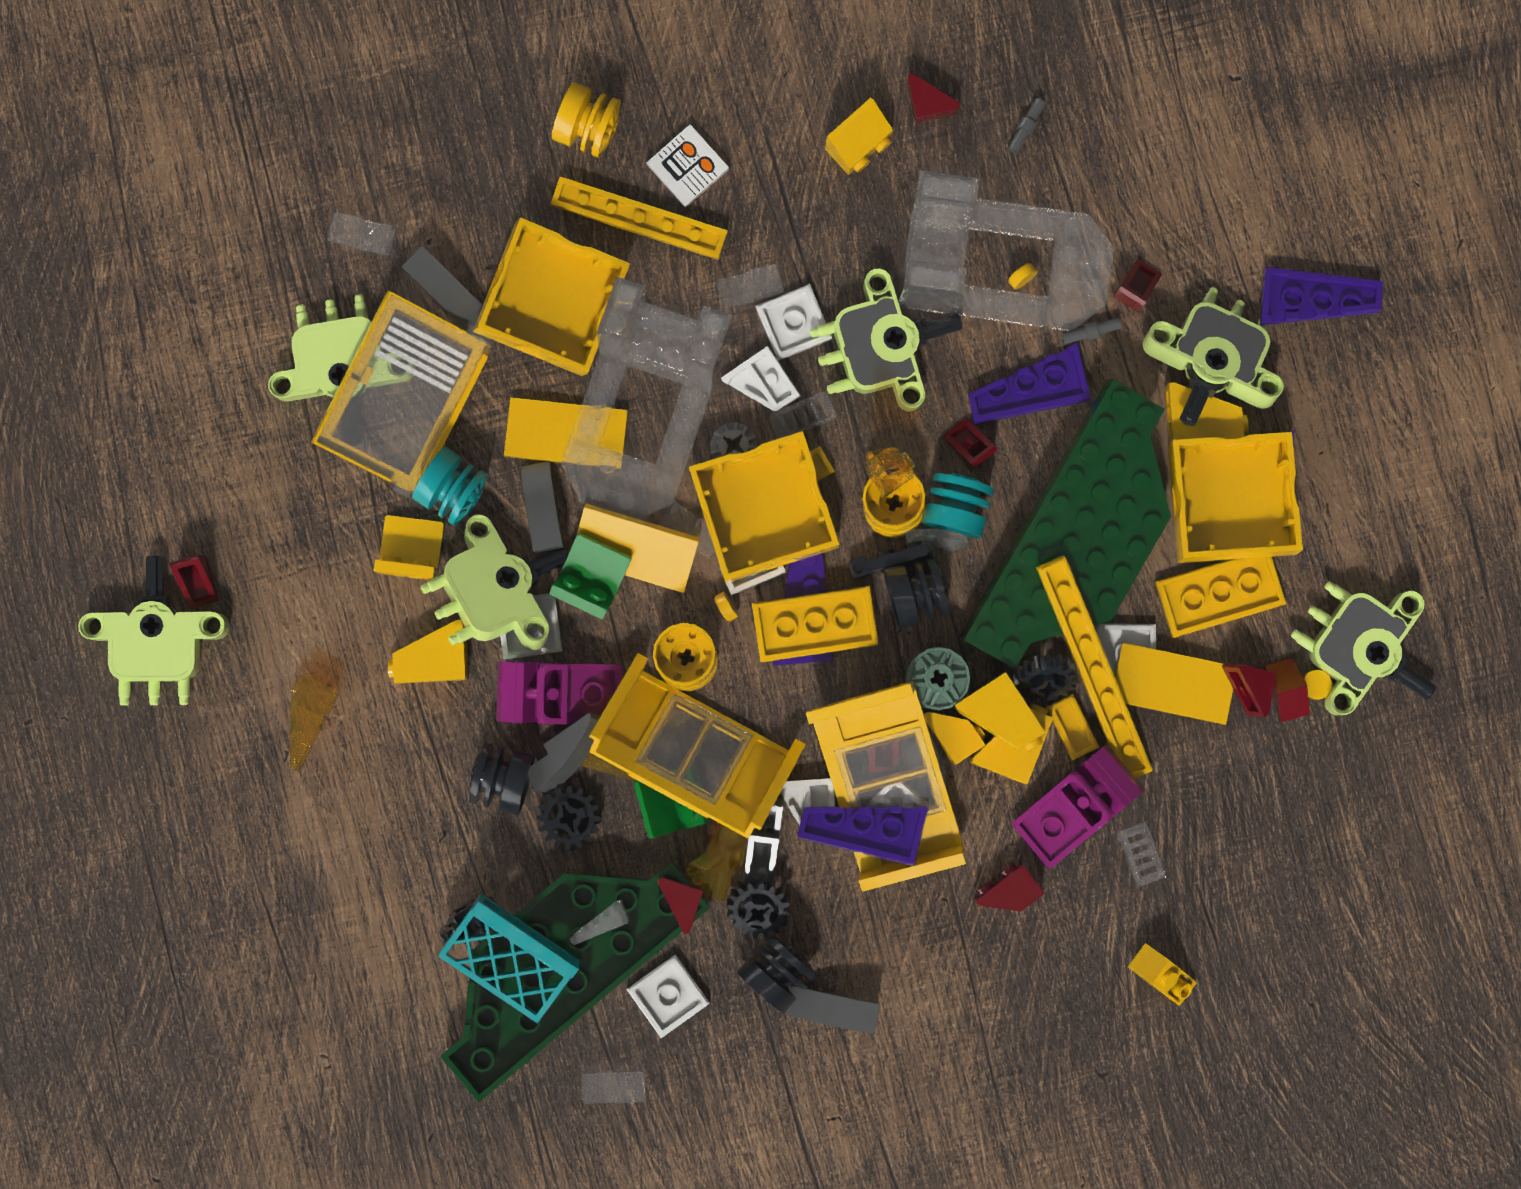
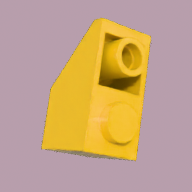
M1146 943L1128 966L1129 969L1178 1006L1189 997L1197 983L1169 959Z

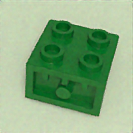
M578 533L562 571L554 582L549 595L603 620L614 601L632 557L585 534Z
M696 764L691 765L683 779L703 789ZM678 769L672 770V771H670V772H672L673 774H675ZM638 780L634 781L636 797L640 804L644 826L649 839L712 822L711 818L708 817L707 819Z

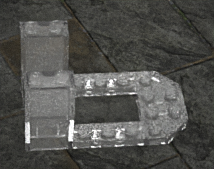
M919 171L913 193L898 300L900 307L951 315L956 313L959 316L1072 331L1106 306L1114 246L1089 214L978 199L979 178ZM969 229L1055 241L1047 296L965 285L967 268H964Z
M616 277L597 331L600 354L561 463L581 504L585 505L587 503L640 520L651 513L674 504L730 341L731 314L703 305L699 319L696 320L646 303V286ZM628 366L683 384L655 464L600 446Z

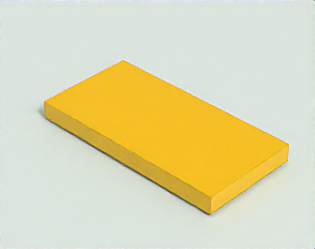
M510 397L504 457L622 470L628 410Z
M587 503L584 506L578 533L585 534L631 556L632 560L625 573L626 576L678 592H685L700 540L699 537Z
M1272 557L1230 559L1155 582L1172 638L1286 604Z
M870 586L752 603L760 663L878 645Z
M1123 642L1120 644L1114 677L1127 705L1223 725L1227 724L1233 687L1222 668L1223 663Z

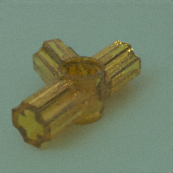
M722 824L718 836L710 841L706 852L686 865V874L691 878L693 884L701 886V889H703L702 895L718 901H725L733 874L741 868L746 856L745 850L742 848L745 837Z

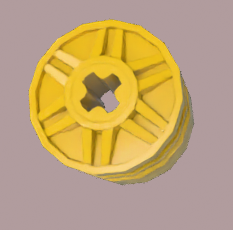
M574 81L569 86L562 100L551 138L556 142L571 147L578 136L582 137L581 152L586 153L593 142L591 154L594 157L600 158L606 147L611 143L619 123L621 100L613 97L606 108L608 96L602 93L595 104L591 103L592 88Z
M885 468L871 476L864 487L863 509L867 523L875 532L884 537L899 538L909 535L919 527L925 511V492L922 483L915 474L904 468ZM894 500L899 501V507H896L895 511H890L889 504H893Z
M679 623L672 625L659 635L654 644L653 660L655 667L665 682L677 690L693 691L700 689L712 680L717 671L719 658L715 644L707 632L695 624ZM688 652L691 653L694 662H688L686 666H683L680 657L686 656Z

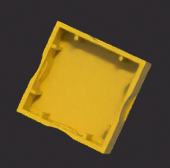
M520 217L514 224L473 332L577 375L584 376L590 370L603 336L606 317L616 302L630 263L595 248L575 244L557 232Z
M803 431L763 443L757 448L744 453L728 454L689 467L725 584L839 548L836 532L827 504L823 500L817 482L816 470Z
M1292 432L1253 434L1235 439L1207 437L1171 441L1168 445L1178 563L1297 555L1303 551L1300 513L1294 490L1296 469Z

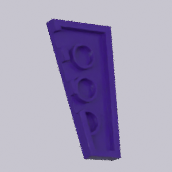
M1266 267L1263 272L1260 326L1379 313L1382 307L1383 281Z
M1075 343L1060 353H1054L1044 358L1043 361L1030 367H1024L1007 378H1001L969 393L968 401L974 425L1089 402L1090 394L1078 344Z
M823 553L789 564L784 599L826 592ZM832 653L775 660L773 666L832 661Z
M804 807L797 837L915 866L929 808Z

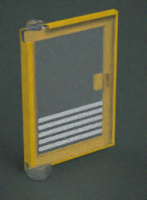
M387 290L311 443L394 484L393 491L409 498L431 461L443 448L489 357L487 355L494 340L473 332L475 326L469 324L467 330L464 331Z

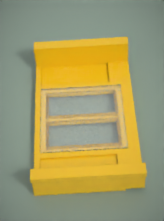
M638 653L589 736L594 740L589 752L629 773L628 776L708 819L709 817L740 835L749 838L754 828L761 830L806 744L796 738L789 750L644 672L643 670L648 658Z
M914 681L806 711L809 724H814L839 807L929 808L915 866L854 852L860 870L859 884L862 892L966 864L964 857L965 846Z

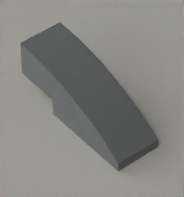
M421 246L401 267L469 333L475 327L483 305L431 253Z
M550 461L522 466L523 492L533 552L539 553L564 548L565 544L560 523L561 517Z
M588 713L544 744L548 755L532 765L528 771L529 779L535 791L553 792L580 767L590 754L589 751L594 740L589 736L601 715Z
M777 798L761 830L754 828L749 837L743 878L745 885L748 884V878L751 876L755 882H759L760 877L764 876L765 883L768 884L774 879L784 803L782 798Z
M791 985L790 990L795 995L796 1000L788 1008L785 1015L875 1034L880 1008L879 1002L811 988L803 990L798 986Z

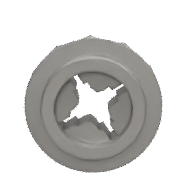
M738 422L722 425L714 432L710 441V450L713 458L725 456L729 446L723 439L724 437L734 441L741 435L739 447L743 452L757 448V440L754 433L749 427ZM734 450L729 454H739L741 452Z

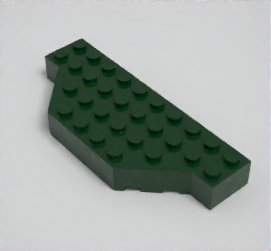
M1114 379L1106 380L960 634V638L1016 669L1030 643L1062 635L1063 632L1036 567L1063 555L1067 559L1093 625L1112 621L1171 518L1150 437L1165 410L1164 408Z
M671 861L651 879L565 872L514 915L579 959L580 965L577 973L572 979L570 978L538 1023L469 978L463 1037L440 1057L478 1103L682 932L657 882L659 878L666 877L695 887L674 861ZM701 896L694 921L711 908V905L703 896ZM504 936L492 938L494 953L511 950L510 941ZM487 939L472 950L473 956L490 954ZM515 945V950L521 949L520 947ZM529 953L517 955L519 970L536 967L535 957ZM512 956L496 958L498 973L515 971ZM491 959L474 962L476 972L481 976L494 974ZM540 961V966H546ZM554 970L542 972L544 987L557 985L563 977ZM537 973L520 975L523 990L540 987ZM516 976L499 979L501 989L505 992L519 991ZM490 980V982L496 985L495 980ZM545 992V994H546V999H547V997L550 995L551 992ZM541 993L524 996L526 1006L537 1012L543 1004Z

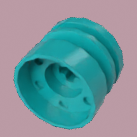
M444 447L438 452L423 473L411 498L428 510L438 501L442 502L438 516L444 518L453 509L448 522L456 526L472 511L480 499L488 474L480 470L471 479L476 469L472 463L462 472H459L458 469L462 457Z
M935 473L932 481L943 486L944 489L932 487L929 493L940 498L941 503L926 504L921 523L948 533L981 539L987 519L975 513L976 508H990L991 503L979 498V496L993 497L995 489L969 476L956 473Z

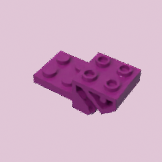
M498 661L496 721L574 724L588 713L602 715L622 681V664Z
M1106 744L1011 824L1050 870L1136 799L1145 789Z

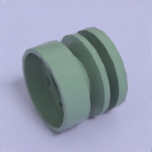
M937 647L927 649L913 658L907 667L905 683L914 681L923 709L938 711L949 709L964 698L968 692L970 674L967 664L960 655L951 649ZM934 671H937L938 674H945L946 679L942 681V687H939L937 683H931L930 679L934 677Z

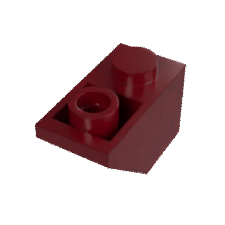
M1012 863L999 873L1002 878L993 885L988 881L975 891L978 896L973 900L979 906L1021 912L1045 893L1023 864L1015 866Z

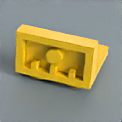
M386 515L379 560L375 559L373 571L378 574L431 580L437 577L444 523Z

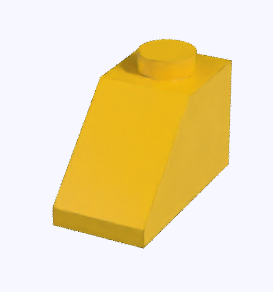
M931 712L924 713L928 727L953 765H957L985 746L983 739L986 738V735L976 723L972 725L969 720Z

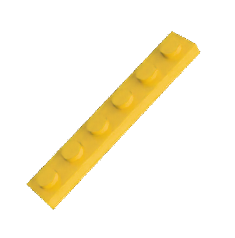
M559 177L551 201L552 207L716 260L720 258L728 230L563 177Z

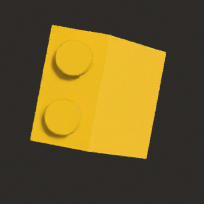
M870 97L826 137L825 150L848 175L854 170L859 173L870 163L868 157L876 150L878 153L883 152L892 143L890 138L892 137L893 129L875 101Z

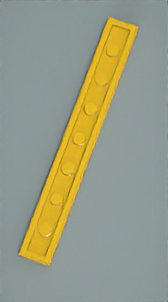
M1063 555L1036 567L1110 749L1135 778L1153 771L1066 557Z

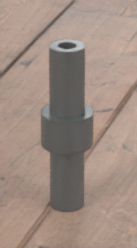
M1035 98L1025 117L1022 116L1016 127L1018 131L1008 147L1010 152L1018 155L1028 135L1032 136L1037 127L1035 122L1046 104L1042 99Z
M1117 317L1100 323L1092 321L1083 324L1082 328L1061 333L1063 344L1083 339L1087 341L1099 338L1101 334L1121 329L1120 320Z

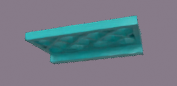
M481 893L438 953V957L536 1023L540 1021L570 978L574 977L580 965L579 959ZM473 916L485 924V934L469 936L467 925ZM490 928H492V929L495 930L496 932H491V933H490ZM464 930L465 937L458 938ZM504 936L510 941L511 950L494 953L492 938ZM487 939L490 954L473 956L471 941ZM466 942L469 957L456 959L447 952L453 944ZM515 945H517V946L520 947L521 949H516V950H515ZM529 953L535 957L536 967L519 970L517 955ZM512 956L515 971L498 973L496 958ZM491 959L494 974L481 976L476 972L474 962ZM540 961L546 966H540ZM554 970L563 976L557 985L544 987L542 972ZM537 973L540 987L523 990L520 975ZM516 976L519 991L507 993L501 989L499 979ZM490 980H495L496 985L490 982ZM545 992H551L550 995H549V996L547 997V999H546V994H545ZM541 993L543 1004L535 1012L526 1006L524 996Z

